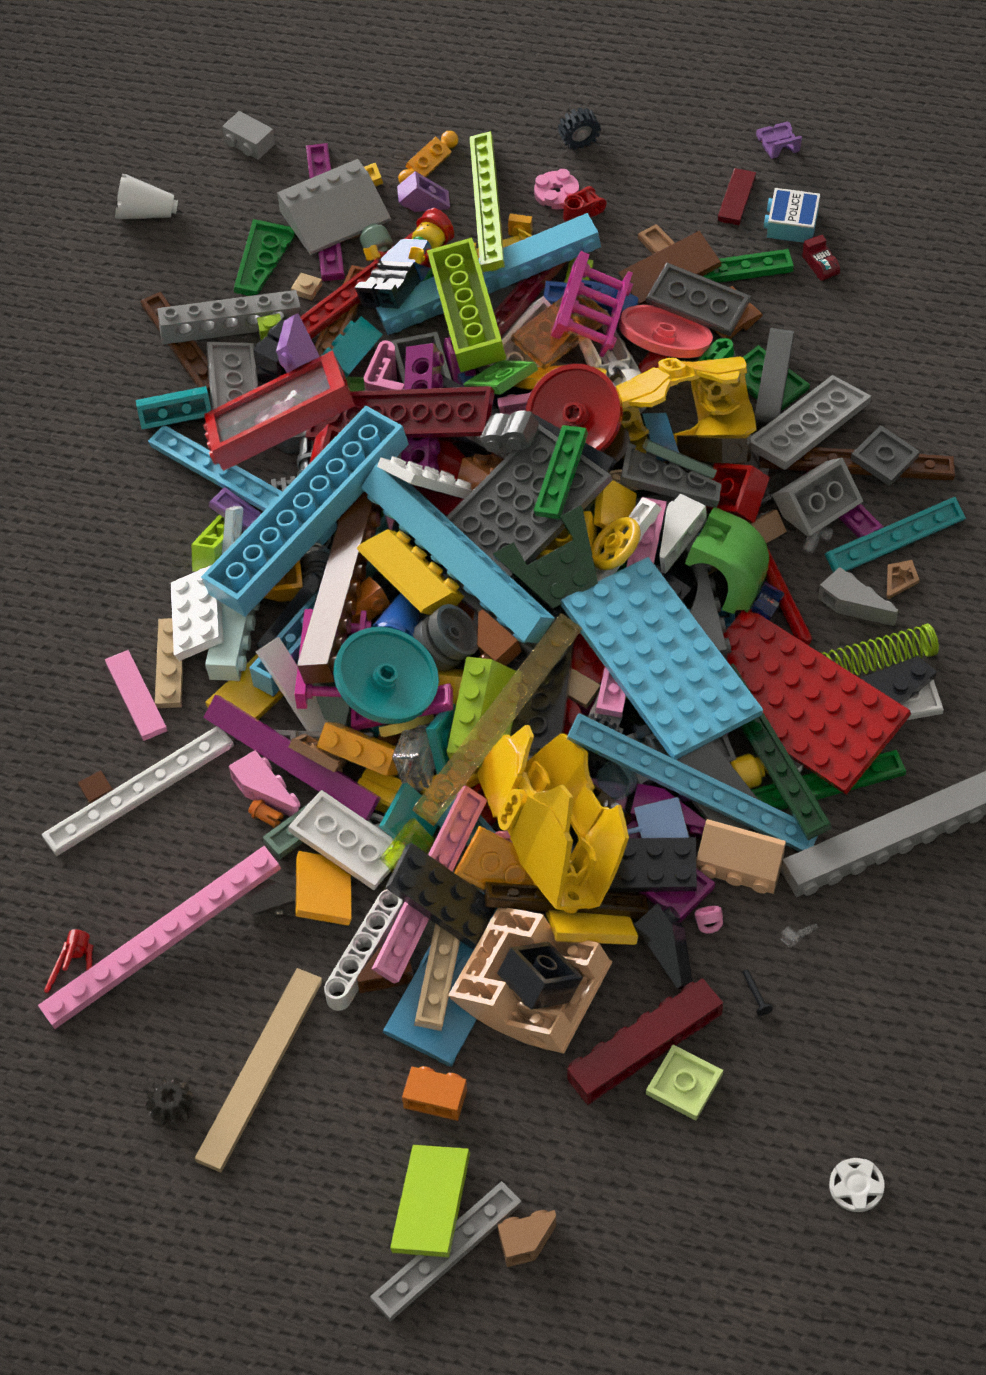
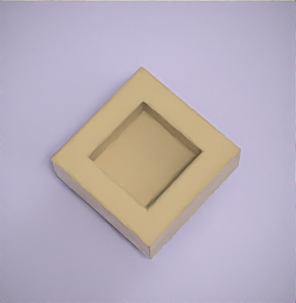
M300 273L291 287V291L296 290L299 297L313 300L322 286V279Z

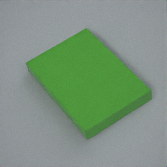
M503 360L494 363L466 381L463 385L464 387L491 386L495 390L494 394H502L536 372L538 368L535 362Z

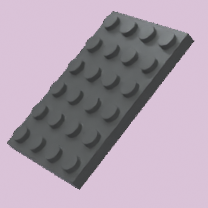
M540 424L530 447L523 450H513L447 516L457 528L513 580L516 577L501 562L494 558V552L514 542L525 563L529 565L565 529L561 519L539 517L534 513V508L558 440L557 436ZM582 454L561 516L580 505L584 510L612 481V477L608 472Z

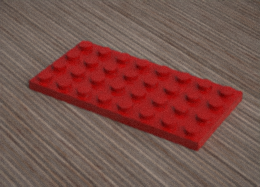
M752 609L748 612L743 610L726 632L723 633L724 638H729L731 653L727 654L729 665L734 663L752 695L763 708L764 715L789 756L846 795L911 715L908 708Z

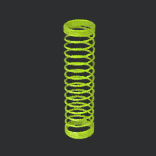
M927 623L921 627L916 626L914 630L907 629L906 633L900 631L898 635L892 633L891 636H883V639L877 637L875 641L869 639L867 643L862 641L860 645L854 643L852 648L845 646L844 650L838 648L836 652L830 650L828 654L825 652L822 654H825L832 660L830 654L833 652L836 663L838 664L839 660L841 667L844 668L845 666L846 670H848L847 659L850 672L853 674L854 669L856 675L860 676V664L863 672L868 674V663L871 670L875 672L877 670L876 662L878 667L883 670L884 661L890 667L892 666V659L895 664L900 663V658L902 662L908 660V657L911 659L907 639L910 643L913 657H915V653L919 656L915 644L916 638L920 648L921 659L923 658V652L927 657L937 655L939 643L934 628ZM916 629L920 630V640L915 633ZM909 631L912 632L913 644L907 635ZM901 633L905 635V646L899 637ZM927 633H928L929 638H930V641H931V646H930L929 641H928ZM893 635L897 637V647L892 640ZM886 637L889 639L890 651L884 641ZM878 639L882 641V653L876 643ZM869 642L874 643L875 657L873 655L871 648L869 647ZM900 643L904 650L905 660L901 654ZM862 644L866 645L867 659L861 648ZM892 644L897 655V662L893 655ZM854 646L859 648V660L853 650ZM884 646H885L886 651H887V653H888L890 665L888 664L887 659H886V655H885V651H884ZM847 648L851 650L852 665L848 655L846 654ZM839 650L843 652L844 666L838 655ZM877 650H878L879 655H880V658H881L882 667H881V665H880V663H879V660H878ZM869 651L873 659L874 669L870 661ZM861 653H862V655H863V658H864V661H865V664H866V670H865L864 665H863V662H862ZM854 657H855L856 662H857L859 674H858V672H857V670H856V667H855Z

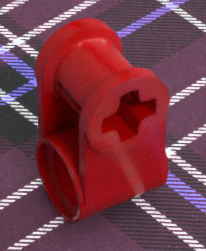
M587 186L581 191L565 198L563 219L567 222L588 213L589 217L596 216L604 211L607 202L596 194L592 186Z

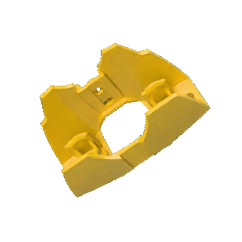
M743 357L685 362L677 358H666L658 362L659 368L653 367L616 386L623 405L621 424L629 433L630 443L636 446V450L645 454L647 451L643 448L645 439H647L646 434H649V430L643 425L639 408L653 407L664 402L671 386L687 380L691 381L698 423L689 430L673 434L676 445L677 435H750L756 431L755 416L748 397L745 380L747 366Z
M525 725L512 736L503 735L486 756L477 773L493 817L498 818V824L502 830L508 831L518 854L520 864L555 909L576 913L578 909L599 907L612 884L629 840L622 806L617 805L609 809L600 805L592 792L595 787L589 774L588 752L582 746L567 740L566 734H559L528 761L529 751L534 738L530 725ZM570 824L579 838L572 853L573 839L569 833Z

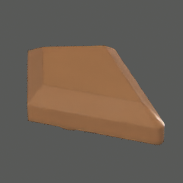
M912 560L888 565L887 599L919 583V577Z

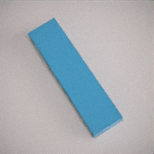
M642 414L643 425L649 430V434H646L647 439L679 452L667 414ZM656 456V459L662 462L668 461L664 458Z

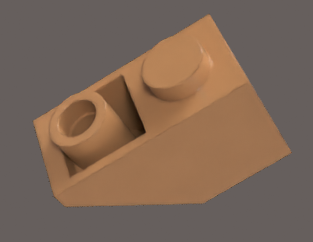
M539 1210L532 1213L529 1217L521 1219L519 1217H511L498 1224V1235L507 1267L536 1260L556 1227L555 1210L550 1212Z

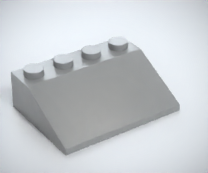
M358 159L277 192L281 214L310 255L361 234L362 230L370 224L382 225L391 221V217L369 173Z

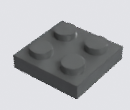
M880 425L852 453L850 460L890 486L919 457L920 451Z

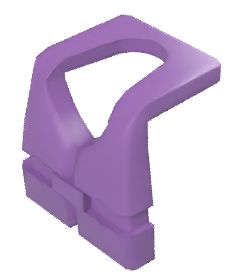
M788 121L776 124L774 127L768 126L757 129L756 131L759 141L762 142L763 148L771 159L777 158L783 147L788 148L793 153L800 151L802 136L795 137L794 133L792 134V127Z

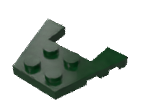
M581 505L560 516L572 541L527 565L514 542L493 553L494 558L498 562H501L509 569V572L519 578L528 589L552 610L562 604L561 599L575 592L586 591L598 584Z

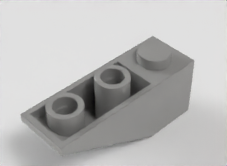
M839 567L820 584L818 599L836 613L891 626L896 624L898 609L891 602L885 601L877 595L871 587H866L858 581L852 573L846 572Z

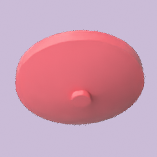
M653 305L629 307L622 312L619 321L621 333L632 343L648 351L669 357H699L711 346L713 339L712 333L707 327Z

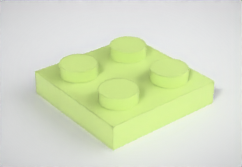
M672 1045L646 1089V1095L697 1120L721 1079L723 1070Z

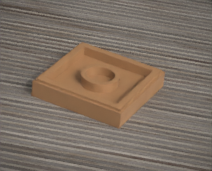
M306 733L293 738L288 746L332 772L342 769L348 762L347 759L317 748L318 740Z

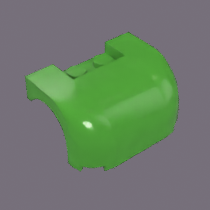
M713 507L704 528L691 547L685 564L690 566L697 563H705L716 567L723 573L728 582V594L722 610L734 614L736 610L748 612L751 609L766 577L769 553L764 538L750 523L740 517Z

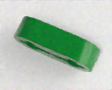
M727 338L716 340L701 355L699 361L732 358L734 356L732 340Z

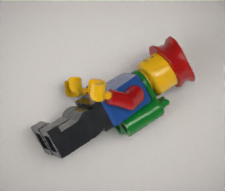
M436 208L428 209L417 220V229L413 232L412 239L400 240L386 253L378 251L376 245L363 248L366 260H374L377 262L378 268L372 270L370 278L366 282H359L355 286L362 306H382V308L399 309L415 286L434 276L427 250L444 246L454 238L453 226L445 213Z

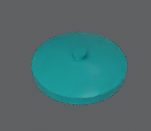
M371 627L354 633L342 644L334 662V681L341 697L358 714L375 722L400 724L414 720L428 709L437 693L439 676L431 654L414 637L397 629Z

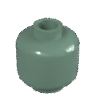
M373 223L362 230L360 243L363 248L376 245L378 251L385 253L392 248L393 241L385 226Z

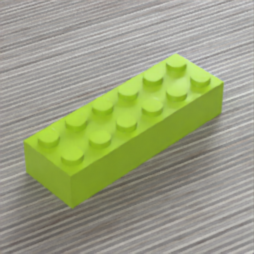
M469 238L427 250L460 372L506 360L505 350L473 239Z

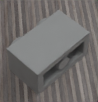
M238 111L222 126L224 141L230 147H236L243 151L245 155L252 156L258 160L275 145L273 129L241 111Z

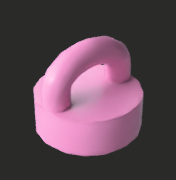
M719 906L703 907L694 913L699 930L705 934L714 933L723 925L722 910ZM715 923V925H713V926H711V927H706V926L704 925V924Z

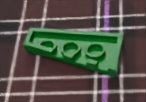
M253 219L234 285V293L247 296L259 294L296 236L291 227Z

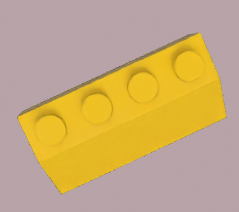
M387 529L359 544L356 548L421 613L431 615L442 605L451 604L457 606L465 597L458 590L459 585L450 578L446 579L441 574L443 572L442 568L434 562L430 563L425 558L427 554L419 547H414L410 544L411 538L400 530L395 532Z

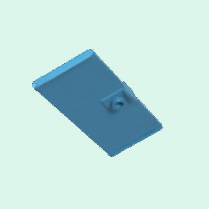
M495 908V910H494V912H493V914H492V916H491V919H492L494 913L496 912L497 908ZM461 941L450 991L474 949H471ZM430 945L417 972L386 1024L383 1033L438 1060V1062L446 1066L452 1067L477 1019L458 1006L449 997L442 1031L414 1026Z

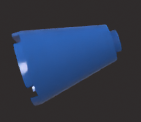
M401 593L372 627L393 628L413 637L414 628L420 623V611Z

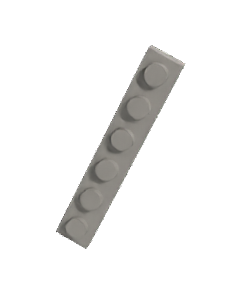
M501 1181L457 1220L449 1258L417 1255L370 1296L371 1301L391 1322L494 1231L498 1224H501L520 1208L522 1201Z

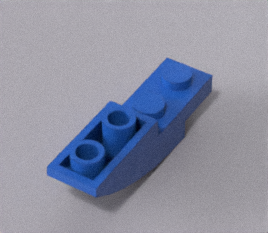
M581 280V282L585 283L584 286L616 299L617 289L602 283ZM546 281L544 297L553 307H560L567 283ZM581 294L576 296L579 304L603 313V310H607V316L611 317L612 307ZM632 294L625 297L620 317L625 309L638 305V297Z

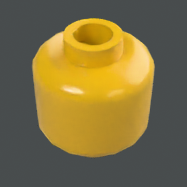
M745 754L736 757V760L730 762L731 766L750 789L762 783V777H765V770L758 757L755 758L751 754Z

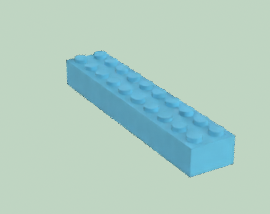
M365 406L201 576L208 594L246 617L364 492L361 487L376 463H379L380 458L391 460L392 456L397 457L409 445L403 426Z

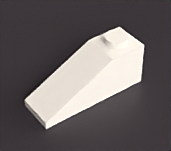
M679 494L675 501H671L666 508L660 550L661 572L665 574L707 521L706 506L682 494Z

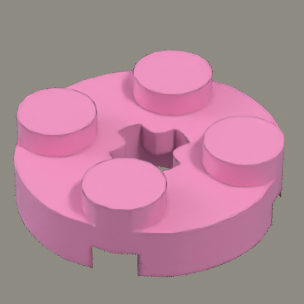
M559 169L558 171L539 175L535 180L534 195L537 202L544 207L547 205L551 206L552 209H564L565 198L579 192L578 181L566 169ZM554 188H560V192H557L556 190H553V189H554Z

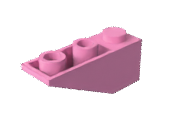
M256 750L229 765L231 779L245 797L253 801L255 799H262L267 806L290 817L299 811L298 808L301 805L294 793L289 794L287 792L284 780L280 775L275 776L271 771L272 766L266 757L261 758Z

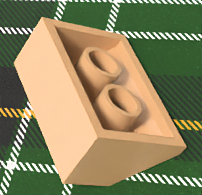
M707 819L698 851L696 868L710 879L719 878L726 880L727 883L733 886L744 885L751 887L758 893L768 892L774 894L781 872L786 841Z

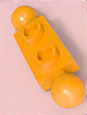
M446 131L441 136V141L434 137L407 162L405 166L407 169L399 174V183L401 184L415 171L427 177L450 156L452 152L450 149L458 144V135L454 131Z

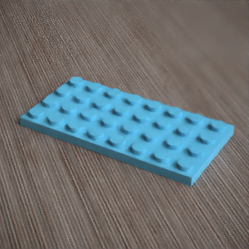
M649 557L598 581V584L586 591L575 592L561 599V607L671 758L677 760L762 715L763 708Z

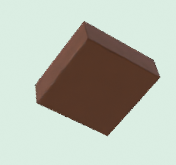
M101 770L78 782L79 788L89 804L113 790Z

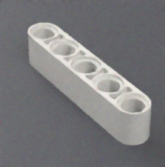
M387 889L382 891L324 986L327 1004L333 1010H344L350 1005L359 990L357 976L378 948L383 947L400 913L403 900ZM389 904H395V905H396V906L393 907V908H387V907H386V906L389 905ZM378 925L383 926V928L379 930L372 929L373 927ZM363 947L370 948L366 952L359 951ZM350 969H355V970H357V971H356L355 973H353V974H347V973H346V972H347L348 970H350ZM335 992H343L341 996H332Z

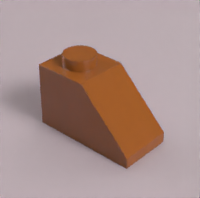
M483 609L479 611L478 648L481 653L479 658L492 659L507 666L522 652L518 640Z

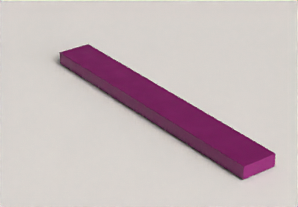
M328 143L307 145L306 152L310 179L330 171ZM340 243L319 251L322 281L345 279Z
M219 695L214 696L203 718L253 750H256V752L319 792L321 790L366 821L370 820L381 797L340 771L332 772L288 747L291 740Z

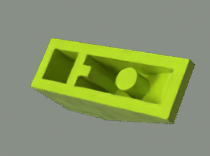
M220 514L191 544L192 571L194 572L213 565L222 555L225 518Z

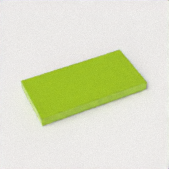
M423 1145L412 1146L390 1247L392 1253L449 1258L470 1157L469 1149Z

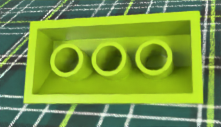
M466 657L447 747V755L452 765L480 768L486 756L502 736L511 735L522 679L521 673L492 659Z

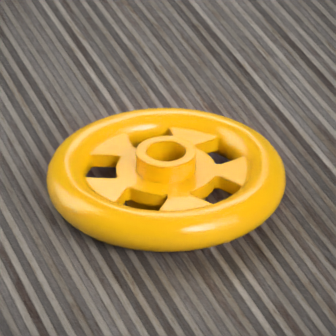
M630 517L618 518L609 523L598 534L591 549L596 568L600 570L614 569L623 564L633 554L641 536L640 526L635 519ZM628 527L627 532L623 534L622 531ZM610 555H614L613 558L608 560Z

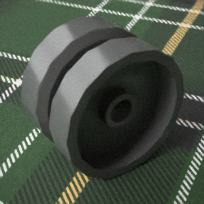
M451 604L442 605L431 616L426 617L414 628L413 637L431 654L437 670L443 672L452 670L462 660L470 657L478 650V629L471 617L458 606Z

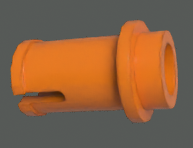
M255 799L248 809V813L251 814L253 819L259 818L273 828H276L281 823L278 819L282 820L284 816L283 813L267 806L262 799Z

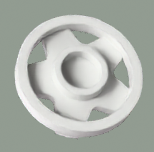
M850 1158L840 1162L832 1171L829 1181V1188L833 1199L842 1208L852 1212H864L874 1208L882 1199L885 1187L880 1170L871 1161L861 1158ZM850 1165H859V1166H858L857 1168H852ZM872 1172L876 1175L878 1181L871 1178ZM838 1174L841 1182L834 1186V1180ZM868 1196H877L872 1202L867 1204ZM849 1197L853 1205L844 1202L841 1198Z

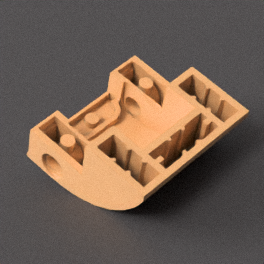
M497 908L448 996L458 1006L487 1026L523 1043L564 1054L607 974L612 961L597 942L588 940L581 943L557 942L553 935L552 927L542 914L512 908ZM550 942L582 975L583 979L569 1003L531 1010L523 1004L522 999L509 988L497 972L511 947Z

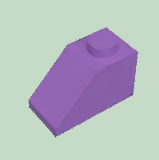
M416 171L397 186L399 203L414 212L427 211L432 208L439 210L450 208L449 191Z
M299 313L284 321L276 350L279 362L284 367L286 373L320 357Z

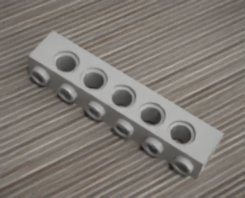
M296 290L157 308L162 344L259 332L257 318L280 313L281 320L283 321L298 313L301 317L300 303Z

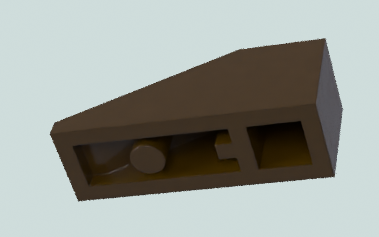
M677 435V448L679 453L700 462L748 463L751 460V435Z

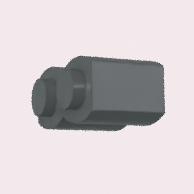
M516 411L511 415L503 413L494 414L489 417L480 440L489 452L499 453L508 449L523 450L531 446L539 423L530 411Z

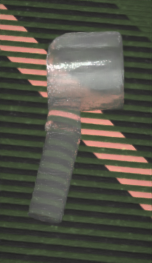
M814 923L797 932L789 926L782 932L783 937L780 940L792 948L802 937L818 930V925Z

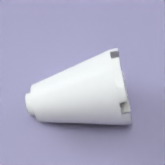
M122 174L115 219L170 218L172 213L176 214L178 200H174V195L127 174Z

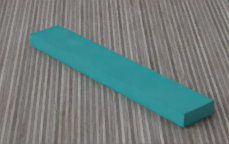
M953 497L833 549L824 555L833 573L839 567L847 572L965 520L966 517L956 497Z

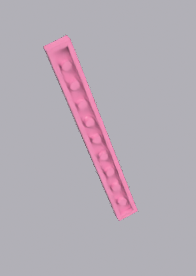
M645 498L656 503L662 510L657 515L655 522L649 526L642 536L633 554L628 558L627 567L647 557L654 564L667 501ZM605 667L595 713L622 718L626 695Z
M263 846L38 1005L53 1028H58L281 869L280 865L267 848Z

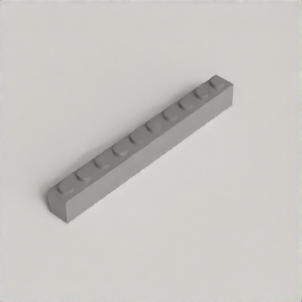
M986 771L784 858L781 867L782 875L796 897L803 894L808 896L815 893L821 886L826 884L834 885L841 881L844 876L851 873L857 875L863 872L869 865L874 863L882 864L894 854H905L919 843H930L942 833H953L967 822H978L986 815Z

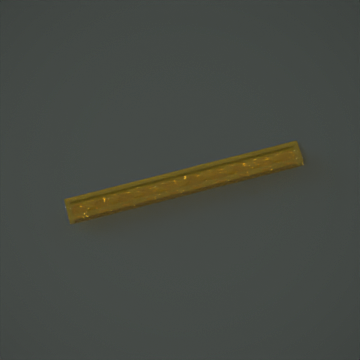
M562 613L559 615L418 800L412 811L433 826L437 823L582 630L580 626Z

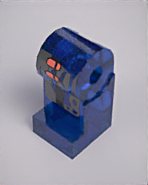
M765 582L751 607V612L758 613L767 620H770L785 593Z

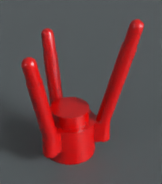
M76 929L68 933L67 941L64 942L62 952L44 989L45 993H49L62 964L63 971L68 969L72 957L81 958L83 954H86V971L92 967V951L94 946L89 944L90 935L87 932Z

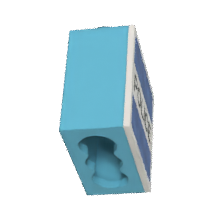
M775 188L773 199L769 198L767 212H770V215H765L764 229H768L767 238L803 243L805 240L813 238L820 194Z

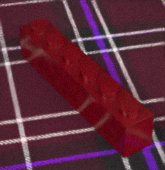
M703 978L696 983L690 982L682 989L680 994L674 998H666L660 1003L659 1008L651 1013L649 1011L645 1012L637 1019L635 1024L629 1028H621L616 1032L614 1038L606 1043L600 1042L584 1058L578 1057L573 1060L569 1068H567V1080L584 1102L589 1105L669 1051L672 1045L676 1046L722 1015V1000Z

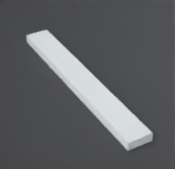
M216 726L42 833V837L54 854L58 856L234 747V743L225 731Z

